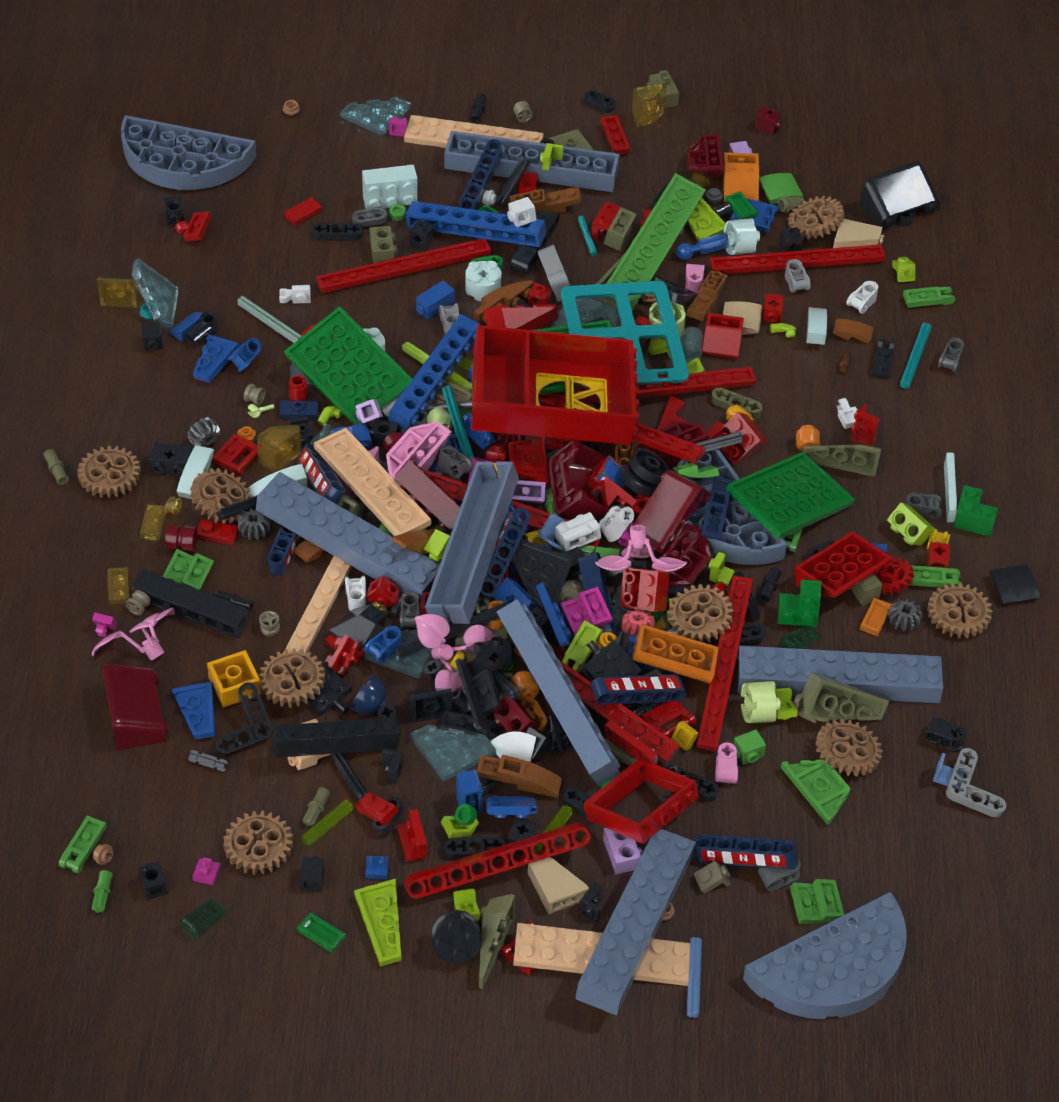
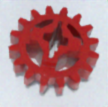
M892 556V562L874 573L882 583L881 590L884 595L887 592L894 595L895 591L901 594V589L908 590L907 584H913L914 571L912 565H909L908 560L903 561L902 557L895 560L894 556Z

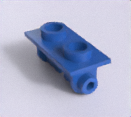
M466 413L463 416L467 436L482 450L496 442L492 432L471 430V414Z

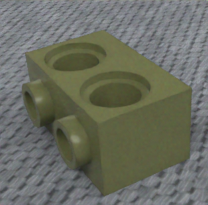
M621 207L607 231L604 244L620 251L633 227L637 214Z
M391 226L370 227L373 263L394 259V256H397V245H393L396 243L395 233L391 232Z

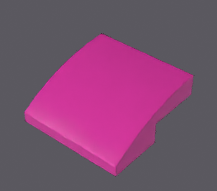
M598 587L580 592L578 598L561 603V609L574 637L584 621L598 628H602L612 621L611 614Z

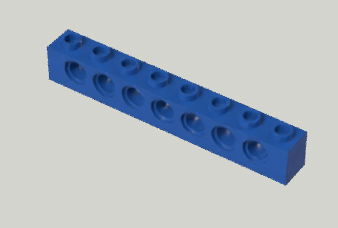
M412 201L405 214L408 228H412L418 220L434 225L435 232L540 247L546 235L545 220L536 219V221L516 227L514 222L509 220L507 214Z
M462 314L459 315L392 406L388 421L398 422V426L406 431L411 425H416L419 414H423L426 411L429 400H434L437 389H442L446 381L445 378L452 375L454 366L460 364L463 358L462 355L464 353L467 354L471 348L472 341L475 342L477 325H480L479 323Z

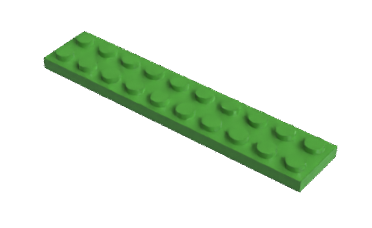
M675 173L607 284L651 281L702 198L705 189ZM642 295L628 296L631 310L635 308Z

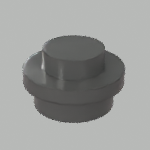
M717 188L709 189L706 193L708 202L712 204L720 203L723 199V192Z

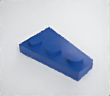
M208 334L207 344L203 346L202 356L198 359L193 371L194 379L210 383L228 363L227 357L239 347V344Z
M212 682L173 688L172 692L195 740L216 736Z

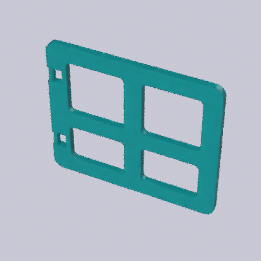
M648 281L565 286L561 289L560 296L569 334L633 340L634 348H637L636 359H634L637 361V370L635 372L638 373L637 385L687 381L689 372L667 286L664 282ZM655 295L662 324L636 325L628 296ZM614 297L621 327L582 328L575 299ZM664 337L667 341L673 368L647 369L639 339ZM667 374L668 378H658V375Z

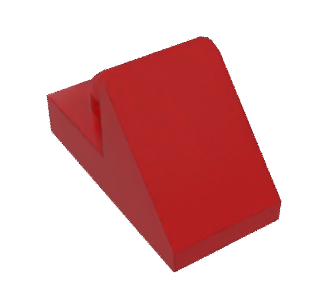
M602 477L600 480L603 506L609 507L615 497L617 498L616 502L623 507H632L637 501L608 477Z

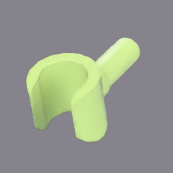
M250 404L248 409L251 411L248 414L253 418H258L262 412L274 409V405L271 404L258 408L256 405Z

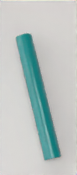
M579 216L577 219L590 255L596 256L597 251L584 216Z

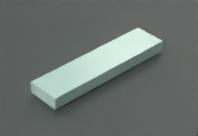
M947 452L944 462L947 522H954L957 513L954 454Z

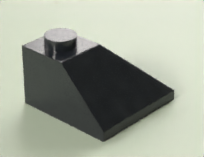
M371 604L352 609L329 630V633L336 638H343L344 635L351 637L354 641L361 644L358 650L362 651L370 639L376 637L385 629L387 613Z
M424 688L407 691V706L412 723L442 718L443 711L445 710L452 712V689Z

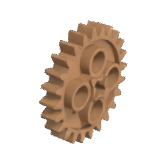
M816 196L815 200L809 198V202L803 201V205L797 204L798 209H792L793 213H789L788 224L790 228L798 227L802 238L807 236L809 240L812 236L815 239L818 235L824 237L825 233L830 235V230L836 231L835 226H841L840 222H843V217H845L844 209L840 201L837 202L836 198L833 200L831 197L825 199V196L819 199Z
M110 445L107 450L100 447V451L93 449L94 454L87 453V458H82V463H79V469H77L82 488L86 487V492L92 491L93 496L100 493L101 498L104 494H107L108 498L111 497V494L118 497V492L125 494V489L131 491V485H137L136 480H140L139 474H141L140 464L137 461L136 455L132 456L131 451L126 453V448L119 450L118 446L111 449Z
M210 468L208 472L203 470L202 474L198 473L197 477L194 478L190 491H192L190 497L193 498L192 503L197 504L195 509L203 510L201 515L208 514V519L214 517L217 523L219 518L216 516V512L221 508L251 498L252 495L248 494L250 488H244L246 482L241 483V477L235 478L234 472L229 475L227 469L221 472L217 468L216 472H214ZM243 513L221 521L223 524H225L226 520H228L230 524H232L234 520L238 522L239 516H242Z
M951 583L950 588L944 584L943 589L938 587L937 592L932 593V597L929 598L927 611H929L928 617L932 618L931 623H937L936 629L943 628V634L949 631L950 637L955 633L958 638L961 637V634L968 638L970 633L976 637L977 632L982 633L983 628L987 629L992 617V604L988 603V597L982 598L983 592L976 593V587L971 590L969 584L963 587L962 583H959V586L956 587L954 583Z
M702 584L699 585L698 589L691 585L690 591L684 588V594L678 592V599L672 598L673 604H669L670 611H668L672 630L677 631V635L681 636L684 634V637H690L693 640L699 639L700 642H703V639L710 642V637H714L717 640L718 633L725 635L724 629L729 630V623L733 622L732 603L729 602V597H724V591L718 593L717 587L710 590V585H707L705 589H703Z
M293 648L292 653H289L287 649H285L284 654L277 652L276 658L270 656V662L264 661L265 667L260 668L259 679L262 694H266L267 700L272 698L273 704L280 701L281 707L285 703H288L289 708H291L293 703H296L299 707L301 701L308 704V698L315 700L314 694H321L320 688H324V682L326 681L322 662L318 661L317 656L312 657L311 652L305 655L303 649L299 653H296L295 648Z
M840 719L839 723L833 720L832 724L827 722L825 727H821L816 737L815 745L818 746L816 751L821 753L820 758H826L824 764L831 763L832 770L837 767L839 768V773H842L844 770L847 776L853 772L857 777L859 772L865 776L866 772L871 773L873 768H877L883 752L880 749L881 743H877L878 737H872L873 731H865L867 726L861 728L859 727V722L853 725L851 720L845 723L843 719Z
M253 811L250 817L247 813H244L245 819L243 820L237 817V824L230 823L231 829H226V836H224V851L226 852V858H230V864L236 863L237 869L243 866L244 873L252 869L253 874L257 870L264 874L266 868L273 872L272 866L275 865L280 868V861L287 862L286 856H291L293 834H291V828L287 827L285 820L280 822L279 815L273 818L272 812L265 816L264 811H261L260 815Z

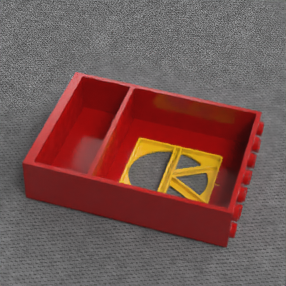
M477 325L473 349L471 430L631 445L632 437L635 438L636 436L635 424L639 423V412H636L639 407V399H636L638 396V386H635L637 385L638 373H635L637 361L634 360L636 359L637 348H634L633 340ZM565 381L566 408L540 406L538 402L540 390L548 384ZM573 382L582 384L590 389L574 394ZM597 394L601 407L598 411L578 401V399Z

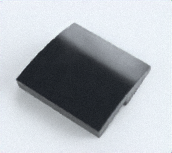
M1027 564L989 571L994 590L997 589L1001 606L1034 601L1040 598L1037 584Z

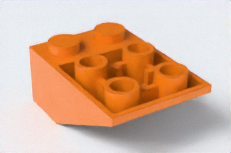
M724 152V201L726 196L740 191L747 199L759 201V155L754 153Z

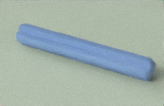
M692 937L690 939L687 1016L696 1018L699 1016L702 940L701 938Z

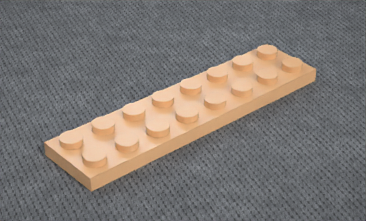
M411 115L404 136V142L443 148L447 146L451 131L540 143L543 139V133L415 115Z
M347 428L314 442V449L394 536L422 530L431 525V519L395 483L396 481L389 476L388 472Z
M517 923L513 966L583 974L603 933ZM653 939L634 980L688 986L690 943Z

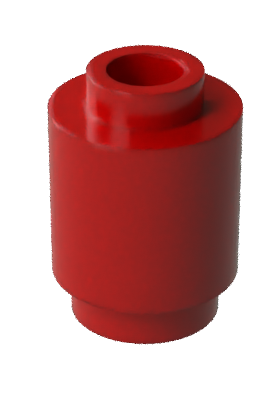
M294 375L289 381V397L292 401H305L308 398L307 380L302 375Z

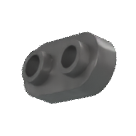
M381 207L355 211L352 215L353 223L359 224L362 227L383 224L387 220V211Z

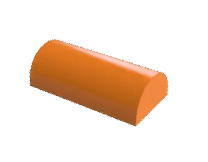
M641 624L634 644L632 660L710 684L715 673L719 647Z

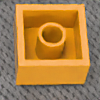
M246 650L207 663L209 679L223 708L240 702L237 692L239 687L246 682L253 683L259 695H261L260 679ZM244 687L245 690L242 692V694L247 695L250 699V694L253 691L252 689L248 690L247 687Z

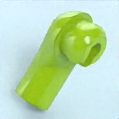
M785 323L770 324L771 333L786 332V337L788 338L795 337L796 328L793 325Z

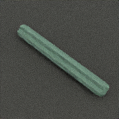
M245 296L238 298L237 304L293 343L302 337L298 332Z

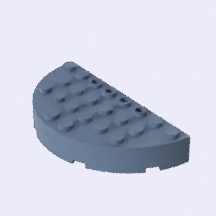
M126 115L122 121L121 137L127 163L139 176L161 187L177 190H197L222 185L243 173L256 158V144L254 140Z
M719 449L705 452L703 457L696 463L698 469L711 465L717 467L719 476L714 477L731 479L733 482L740 479ZM681 459L677 466L692 462ZM684 476L705 488L709 493L711 492L714 477L696 478ZM731 495L721 540L706 537L711 556L715 558L718 552L726 554V562L759 565L777 562L785 557L787 545L782 538L777 539L767 528ZM702 501L699 503L701 505L700 509L696 508L694 510L696 517H690L681 532L688 524L701 530L703 529L708 502Z
M889 892L745 965L743 980L762 999L766 998L774 1003V1007L790 1014L813 1019H826V1017L839 1016L840 1018L856 1014L881 999L896 980L906 947V926L902 911L892 893Z

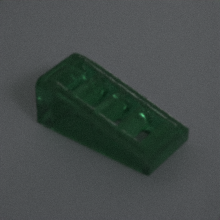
M805 625L780 638L779 647L807 649L819 641L822 636L811 626Z
M210 899L181 919L180 926L184 932L197 941L228 912L215 900ZM214 907L218 912L215 914L210 908ZM207 912L211 917L208 918L204 913Z

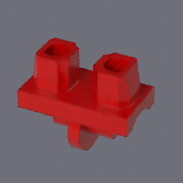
M344 635L343 638H337L334 643L337 650L334 655H328L325 663L328 665L327 667L341 676H344L351 662L357 664L359 661L354 656L361 644L347 635Z

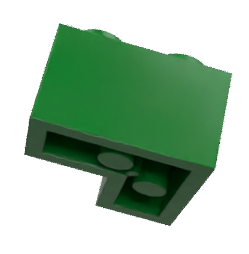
M964 485L953 528L991 537L998 508L979 503L983 489Z
M801 580L800 595L780 593L778 624L817 627L821 599V581Z

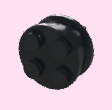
M462 910L447 911L440 915L432 926L433 947L436 954L442 960L453 964L464 963L471 960L479 952L482 943L481 933L477 920L470 913Z

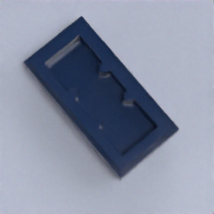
M281 400L280 418L297 419L308 416V419L317 420L318 401Z

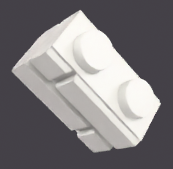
M589 512L584 515L580 514L568 522L558 524L555 527V536L566 552L600 539L601 527Z

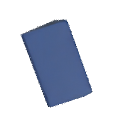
M194 312L172 328L169 333L181 342L186 339L185 333L200 321L202 312Z

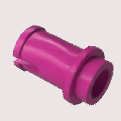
M630 524L621 537L617 539L622 546L629 545L628 540L631 539Z

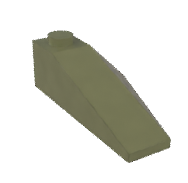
M864 444L804 446L803 452L817 465L875 477L882 448Z
M815 672L810 673L803 690L804 716L821 722H829V720L840 721V719L844 721L858 719L859 721L882 720L889 703L887 699Z
M513 894L491 898L488 905L483 906L481 910L480 989H483L499 954V949L502 947L514 920L515 895Z

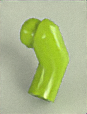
M336 406L326 407L318 418L317 423L325 426L329 418H340L342 412Z

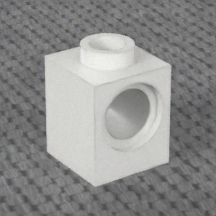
M528 197L508 203L509 211L507 215L516 227L536 221L535 206Z

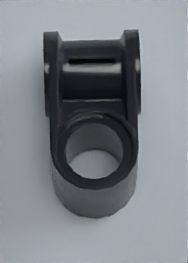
M935 717L932 719L924 737L931 744L941 746L952 752H959L964 748L966 731L961 726Z

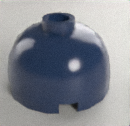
M372 674L368 678L369 682L367 685L363 684L352 702L353 705L350 706V709L363 716L374 715L381 706L388 704V701L385 700L387 696L386 686Z

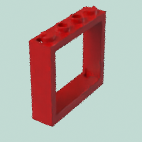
M639 758L583 804L587 820L644 844L697 800L699 794L695 780ZM644 781L675 793L640 823L609 811V809Z

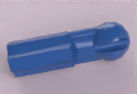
M724 233L699 239L695 245L682 243L676 250L677 256L682 260H688L696 252L707 254L725 249L728 244L727 237Z

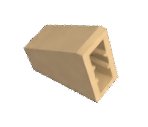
M843 219L844 221L840 222L841 226L838 228L833 248L882 244L884 235L881 234L882 227Z
M551 857L528 864V875L548 914L580 903V899L589 890L584 882Z

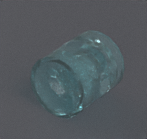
M686 328L681 332L680 341L685 360L690 362L697 357L700 359L704 334L698 328Z

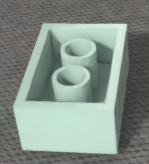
M414 165L362 171L363 199L366 209L376 207L390 208L396 204L408 206L411 205L412 201H417V175Z

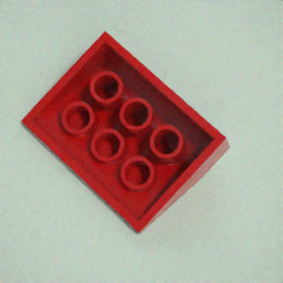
M852 531L794 567L795 583L800 588L801 580L821 581V596L835 598L892 562L893 557Z

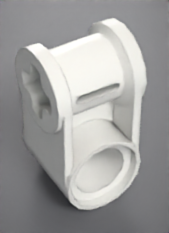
M873 281L864 282L848 297L847 305L855 307L861 314L865 313L876 302L877 283Z
M613 506L610 508L609 512L599 522L601 531L609 542L616 541L621 537L625 529L633 521L634 512L630 507L620 508Z
M365 576L354 579L345 577L349 610L366 606Z

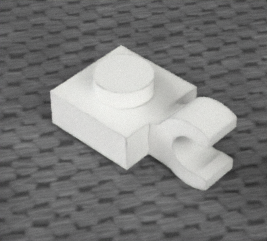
M292 285V289H279L280 303H287L290 300H293V303H311L310 285Z
M846 398L839 399L840 405L837 406V416L844 429L851 428L856 420L854 419V414L857 408H850Z

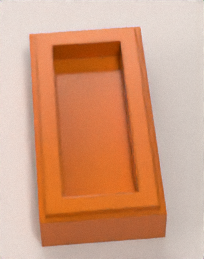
M873 598L860 625V630L879 636L892 604Z

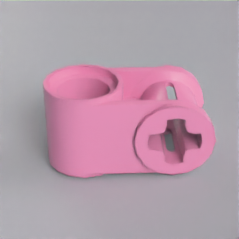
M687 264L686 288L698 294L704 277V265Z
M723 743L719 746L716 758L715 782L737 783V749L731 743Z

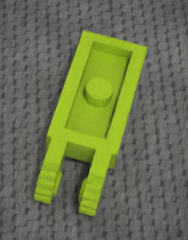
M584 621L564 654L565 657L562 662L569 666L572 659L575 661L572 669L576 672L580 671L581 665H584L591 653V650L586 645L592 640L596 644L603 630Z

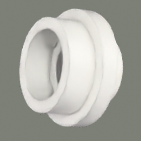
M486 190L482 199V203L490 207L491 204L494 205L496 200L494 190Z

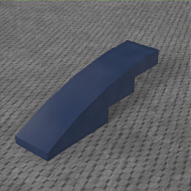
M714 477L710 492L712 496L707 505L702 537L721 540L730 499V492L726 491V487L733 480Z

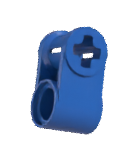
M250 338L234 350L227 359L231 360L238 367V371L241 372L261 351V343L255 338Z
M396 626L386 627L376 637L367 642L364 651L375 657L378 664L384 663L396 652L397 647L402 646L400 629Z

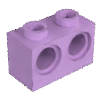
M604 828L603 841L615 874L635 870L643 854L641 847H637V841Z

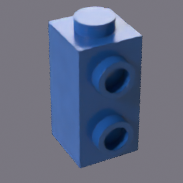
M441 281L416 297V311L429 320L439 313V305L451 306L455 303V290L444 281Z

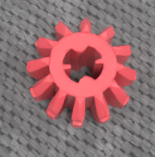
M635 609L634 612L628 611L622 618V632L628 633L629 636L637 637L641 624L654 628V617H651L649 612L644 613V610L638 611Z

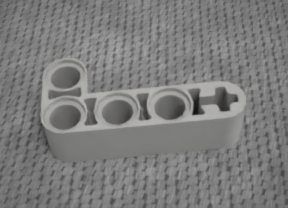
M553 244L537 252L555 297L560 302L562 301L560 296L561 289L571 285Z

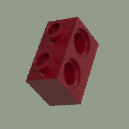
M505 695L501 699L502 706L492 712L495 715L494 721L499 726H504L506 729L505 733H526L529 727L535 729L539 727L517 698L512 700Z

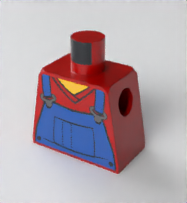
M610 455L600 460L587 481V484L593 489L588 496L595 502L600 498L602 499L600 483L602 477H608L623 490L627 488V485L620 476L622 468Z

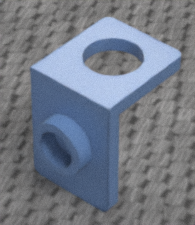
M551 513L538 536L552 546L562 550L563 547L554 541L556 538L555 527L561 522H565V520Z
M942 753L933 781L948 786L953 768L943 765L945 753ZM957 771V775L963 778L964 772ZM957 784L955 789H959L960 785Z

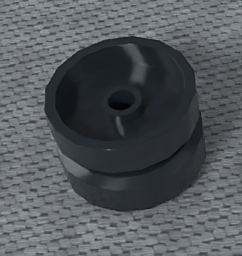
M640 448L636 449L630 456L629 461L620 470V476L622 481L632 491L642 496L651 497L661 482V476L664 472L669 471V467L654 452Z

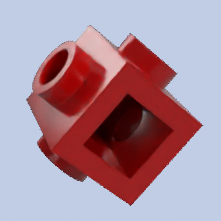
M383 575L370 583L366 598L384 611L390 606L396 605L399 600L400 588Z

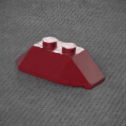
M720 134L702 135L699 141L687 150L689 170L706 178L724 176Z
M676 422L659 430L692 443L709 439L701 422ZM640 443L636 448H643L654 452L665 461L669 468L678 465L681 461V458Z
M691 524L684 528L662 555V557L687 561V564L682 568L670 571L668 587L691 586L711 560L707 538L701 536V529Z

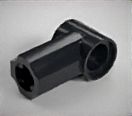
M212 311L202 313L200 321L185 333V338L191 345H197L208 334L214 335L218 332L216 314Z

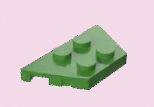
M826 759L816 761L802 760L800 764H788V761L782 762L781 769L823 821L829 825L849 796L851 788L835 769H831V764H824Z

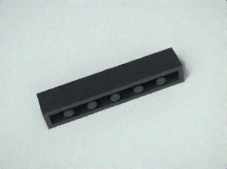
M143 569L131 585L132 594L136 590L144 592L151 600L150 605L162 610L173 608L175 615L237 639L249 623V610L245 607L235 605L222 598L214 597L207 592H201L189 585L175 582L173 579L162 577L155 572Z
M396 717L276 725L272 744L276 758L380 751L384 748L397 749L401 730Z

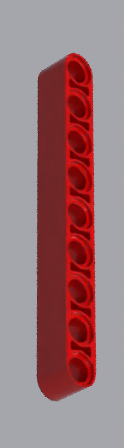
M573 823L411 874L405 879L404 887L412 898L417 899L583 847L590 841V833L583 824ZM582 830L583 836L575 839V833ZM563 837L561 844L554 845L556 838ZM542 843V849L537 852L534 851V846ZM515 851H523L520 857H513ZM495 857H502V861L499 864H493ZM482 863L479 870H472L474 864ZM454 870H461V874L458 877H451ZM434 876H440L441 879L438 883H431V879ZM413 883H420V887L417 890H410V886Z

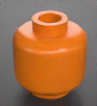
M804 425L797 430L796 447L798 450L803 451L804 446L820 445V432L814 426Z
M517 672L511 679V683L520 690V698L518 700L531 701L538 695L540 687L531 672Z

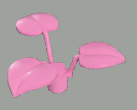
M643 525L630 527L631 539L628 540L629 545L621 552V556H606L595 562L597 566L612 571L628 568L631 565V561L628 560L629 557L632 559L651 557L652 562H654L652 568L663 572L674 571L687 564V561L670 557L656 559L649 539L646 538V527Z
M169 608L162 613H156L130 630V633H133L137 629H142L147 638L142 642L143 647L123 632L118 631L100 641L93 649L92 656L94 657L100 646L112 639L123 637L137 647L141 653L145 652L151 661L164 653V650L158 643L159 640L156 637L154 626L164 616L175 615V610ZM147 627L150 628L152 634L151 637L149 636L146 630Z
M424 614L415 617L420 642L425 647L432 648V657L440 660V663L449 670L438 672L435 678V688H451L453 692L455 689L462 687L461 678L457 672H453V668L446 660L451 659L453 651L465 650L466 647L472 646L475 642L491 640L492 637H495L494 632L482 625H472L464 633L466 645L451 647L444 644L446 641L444 637L448 635L450 628L443 617L434 614Z

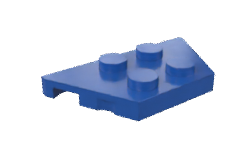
M541 583L536 586L560 646L568 649L571 644L570 639L573 636L565 624L567 623L563 613L560 612L557 603H553L544 584Z

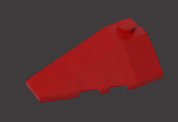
M538 304L533 307L517 305V307L507 308V305H499L483 309L486 326L537 330L559 319L556 304Z

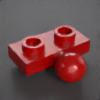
M210 211L194 213L189 224L186 221H179L175 226L176 232L184 234L185 241L202 240L212 218Z

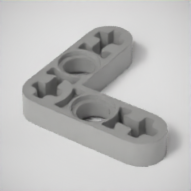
M970 748L962 749L957 757L946 789L947 797L952 801L991 817H1000L1006 809V802L999 796L969 784L978 756ZM965 756L969 757V762L967 765L964 764L966 759ZM957 771L965 772L967 778L959 777ZM957 784L960 785L958 793L954 792ZM977 795L980 797L981 802H974L971 796Z

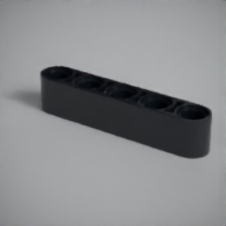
M541 210L536 219L545 220L546 235L540 247L521 244L512 258L511 269L529 274L539 258L537 251L545 248L557 228L560 219L559 214Z

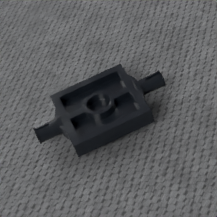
M593 640L586 645L594 655L584 665V668L594 679L607 676H636L641 672L638 665L615 640L601 649Z
M323 663L322 667L325 669L326 679L324 688H320V695L314 694L315 700L308 698V704L321 716L335 707L345 714L348 712L349 707L342 701L344 697L352 692L351 686Z

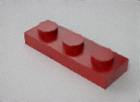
M618 116L601 117V125L612 152L619 155L630 153L631 148Z
M612 720L605 724V737L636 760L641 758L657 765L658 753L655 749L642 743L637 736L631 735L620 724H616Z

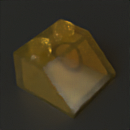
M666 83L634 88L632 116L637 127L654 124L665 111Z
M98 277L97 282L101 306L137 308L140 294L137 279Z
M298 425L272 426L261 432L257 437L259 463L274 473L280 471L302 452L300 427Z

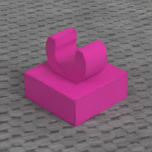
M398 116L391 117L389 120V135L404 137L407 130V119H398Z
M94 612L92 621L97 626L95 632L98 633V636L106 637L108 629L116 630L118 623L114 617Z
M204 857L199 859L193 874V881L214 886L220 870V863L213 862L212 859Z

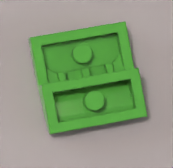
M776 173L759 177V183L770 204L778 203V200L783 196L802 197L804 199L793 175L790 173Z
M693 463L673 467L675 472L689 477L706 478L719 476L718 468L712 465L699 469Z
M176 549L162 577L173 579L175 582L189 585L200 591L214 561L198 553L195 556H191Z
M816 879L813 884L793 883L790 890L799 924L827 923L844 916L835 880Z

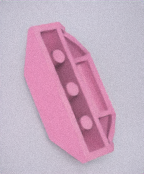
M437 421L409 428L386 454L389 476L397 481L394 478L395 475L409 460L416 462L422 469L428 470L437 460L440 448L446 445L452 431Z

